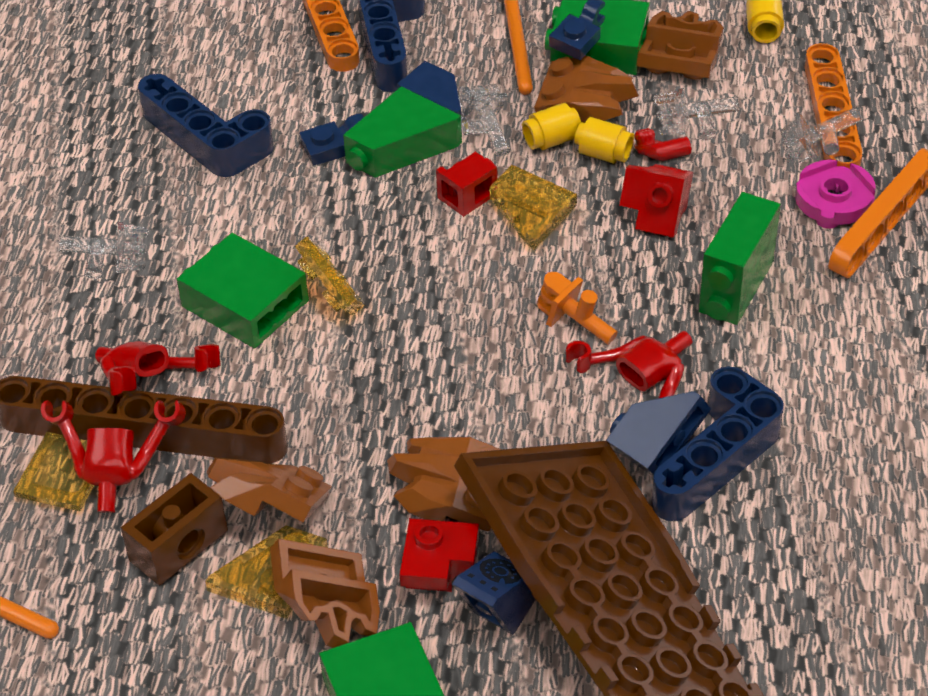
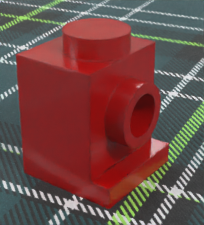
M475 151L465 159L455 163L448 170L442 166L436 169L437 198L463 217L498 194L497 166L489 158L483 157Z

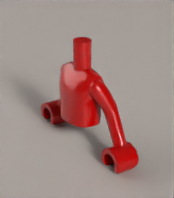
M681 331L665 343L653 337L642 335L618 348L591 353V347L588 343L573 341L567 345L565 362L570 363L573 359H578L577 371L583 374L590 369L591 365L616 361L618 372L626 381L640 391L644 392L657 383L666 380L658 398H663L675 394L684 371V365L677 354L691 346L693 341L686 331Z
M142 341L127 342L115 348L99 347L95 353L97 362L101 364V369L110 382V394L113 396L121 394L123 391L136 390V376L150 377L160 374L165 369L193 368L196 369V372H202L208 368L221 366L219 345L215 344L194 347L195 357H170L164 346Z
M46 400L41 405V415L43 418L59 426L71 453L77 477L85 480L88 484L99 486L97 512L115 513L117 486L131 483L132 480L137 479L143 473L169 427L182 423L186 415L184 406L176 400L174 414L165 418L164 402L158 400L154 405V414L158 420L135 459H133L134 431L122 428L87 429L85 452L71 422L74 415L72 406L63 400L60 415L53 417L52 402Z

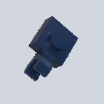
M588 0L579 18L569 14L549 35V47L581 61L600 39V26L604 22L605 16L599 14V12L605 6V2L602 0Z
M363 114L351 115L339 128L335 121L299 132L301 144L313 166L345 157L343 135L364 118Z

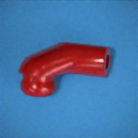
M650 128L637 130L634 134L636 140L634 147L636 151L641 155L658 161L690 155L692 151L691 143L687 136L663 142L655 140V132Z

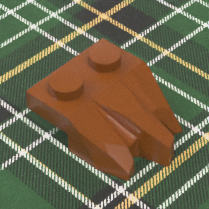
M661 11L654 15L647 25L646 40L638 52L637 66L647 68L648 71L657 74L669 71L681 73L688 79L709 78L716 65L724 27L717 20L698 21L699 14L687 11L680 17H674L669 12Z
M584 56L581 61L574 57H562L551 61L534 109L538 112L561 103H566L570 108L576 109L583 123L589 117L605 121L623 115L619 103L638 97L639 94L632 81L633 78L618 68L590 56Z
M472 437L411 438L407 441V451L409 453H394L387 460L389 474L408 483L407 486L398 490L394 497L410 514L425 520L444 521L445 517L448 516L464 523L479 524V529L490 531V525L454 465L461 453L502 449Z
M215 457L207 470V476L217 482L210 488L223 500L254 517L270 504L304 523L324 503L332 488L331 485L323 482L324 478L319 472L306 466H299L297 468L294 465L265 464L257 461Z
M278 539L272 545L270 554L275 591L302 621H315L326 646L335 648L349 643L351 628L360 635L365 636L377 633L380 615L377 587L374 583L365 582L362 554Z

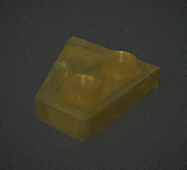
M511 165L490 186V199L529 248L533 250L577 206L576 193L514 165Z
M308 236L295 245V248L302 255L297 261L310 279L314 280L318 276L327 288L322 292V295L336 312L342 308L350 315H354L365 306L344 275L330 261L332 258L324 248Z

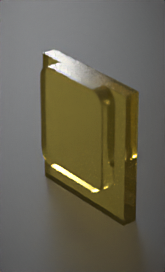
M47 432L13 493L18 498L81 511L94 485L88 484L85 480L77 477L71 453L64 436ZM80 439L86 452L87 440Z

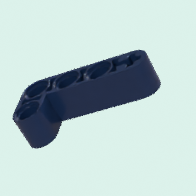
M358 0L359 18L375 84L382 91L395 92L397 90V83L408 75L406 49L398 22L414 20L423 16L425 13V0Z
M150 74L142 78L138 83L145 119L213 174L220 177L234 176L272 153L274 145L270 116L266 112L257 109L247 110L225 122L163 74Z
M721 367L714 371L710 380L708 406L711 408L709 414L716 421L655 471L652 508L658 517L672 522L688 517L776 443L780 436L784 408L783 400L777 393L737 367Z

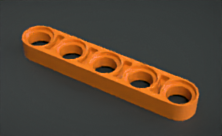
M302 0L329 67L339 72L355 69L360 63L359 47L340 0ZM322 11H332V12H333V13L324 14V15L318 14V13H320V12H322ZM336 31L342 33L334 36L327 35L330 32ZM340 53L351 54L347 57H336Z
M824 43L814 44L806 52L805 72L824 160H836L835 157L847 156L853 161H838L837 166H844L849 169L850 163L861 166L862 147L840 53L832 45ZM823 58L830 62L819 63L814 61V59ZM831 82L836 86L826 87L820 85L819 83ZM836 106L839 107L841 110L829 111L826 110L824 107ZM837 130L845 132L847 135L834 136L829 132Z
M922 148L916 153L839 240L829 259L828 269L847 279L850 278L928 188L927 149Z

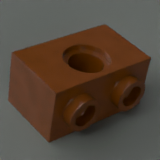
M189 473L120 527L129 561L159 586L228 531L222 498L192 473Z

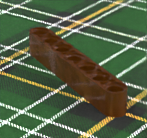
M9 376L0 380V422L7 431L64 439L59 426L43 418L41 415V405L46 400L52 402L53 417H57L62 411V401L65 400L73 408L74 415L71 422L80 441L87 442V429L122 428L134 431L133 447L141 448L158 420L154 414L155 403L158 400L164 402V415L167 418L174 414L175 401L178 400L185 408V419L179 425L169 427L156 449L158 451L257 461L265 464L280 461L288 452L284 417L279 410L273 407L138 390L123 391L121 394L113 396L110 394V387L23 376Z

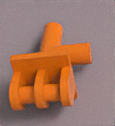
M548 272L544 277L537 301L538 308L548 315L546 325L552 327L566 313L609 345L617 336L618 331L593 313L598 299L597 294L592 290H585L582 292L579 302H577L583 279L577 277L571 282L558 272Z

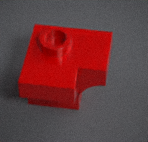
M658 164L650 167L628 165L625 171L619 206L638 210L635 229L674 238L677 234L681 217L687 209L694 172Z
M409 518L399 575L400 586L409 589L452 592L454 578L476 562L479 524Z

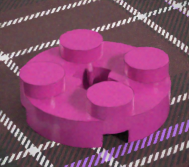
M822 160L806 166L800 173L795 191V201L800 210L808 217L815 219L816 223L823 228L831 229L838 225L856 222L874 202L876 190L873 177L856 164L850 163L849 169L844 166H837L838 160ZM828 190H833V191H835V193H837V192H843V193H842V194H833V193L828 192Z

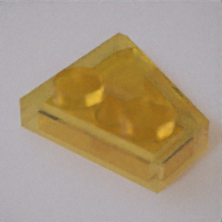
M285 525L209 575L205 581L207 591L287 619L292 608L274 589L270 548L278 539L328 547L327 539Z

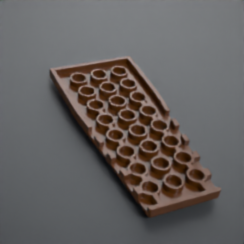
M607 441L460 454L454 465L455 469L517 572L531 590L533 597L540 603L604 696H764L757 683L746 684L737 668L742 657L734 643L723 644L715 630L721 622L712 605L701 606L695 595L700 584L675 541Z

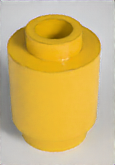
M747 0V27L750 35L760 43L775 41L784 28L782 0Z
M561 103L530 114L529 119L522 122V132L527 145L532 150L537 148L546 150L573 140L581 120L575 108H570L566 103Z
M589 117L585 123L581 122L578 125L574 143L579 145L578 150L580 154L613 164L617 161L625 163L632 151L634 133L628 132L625 126Z

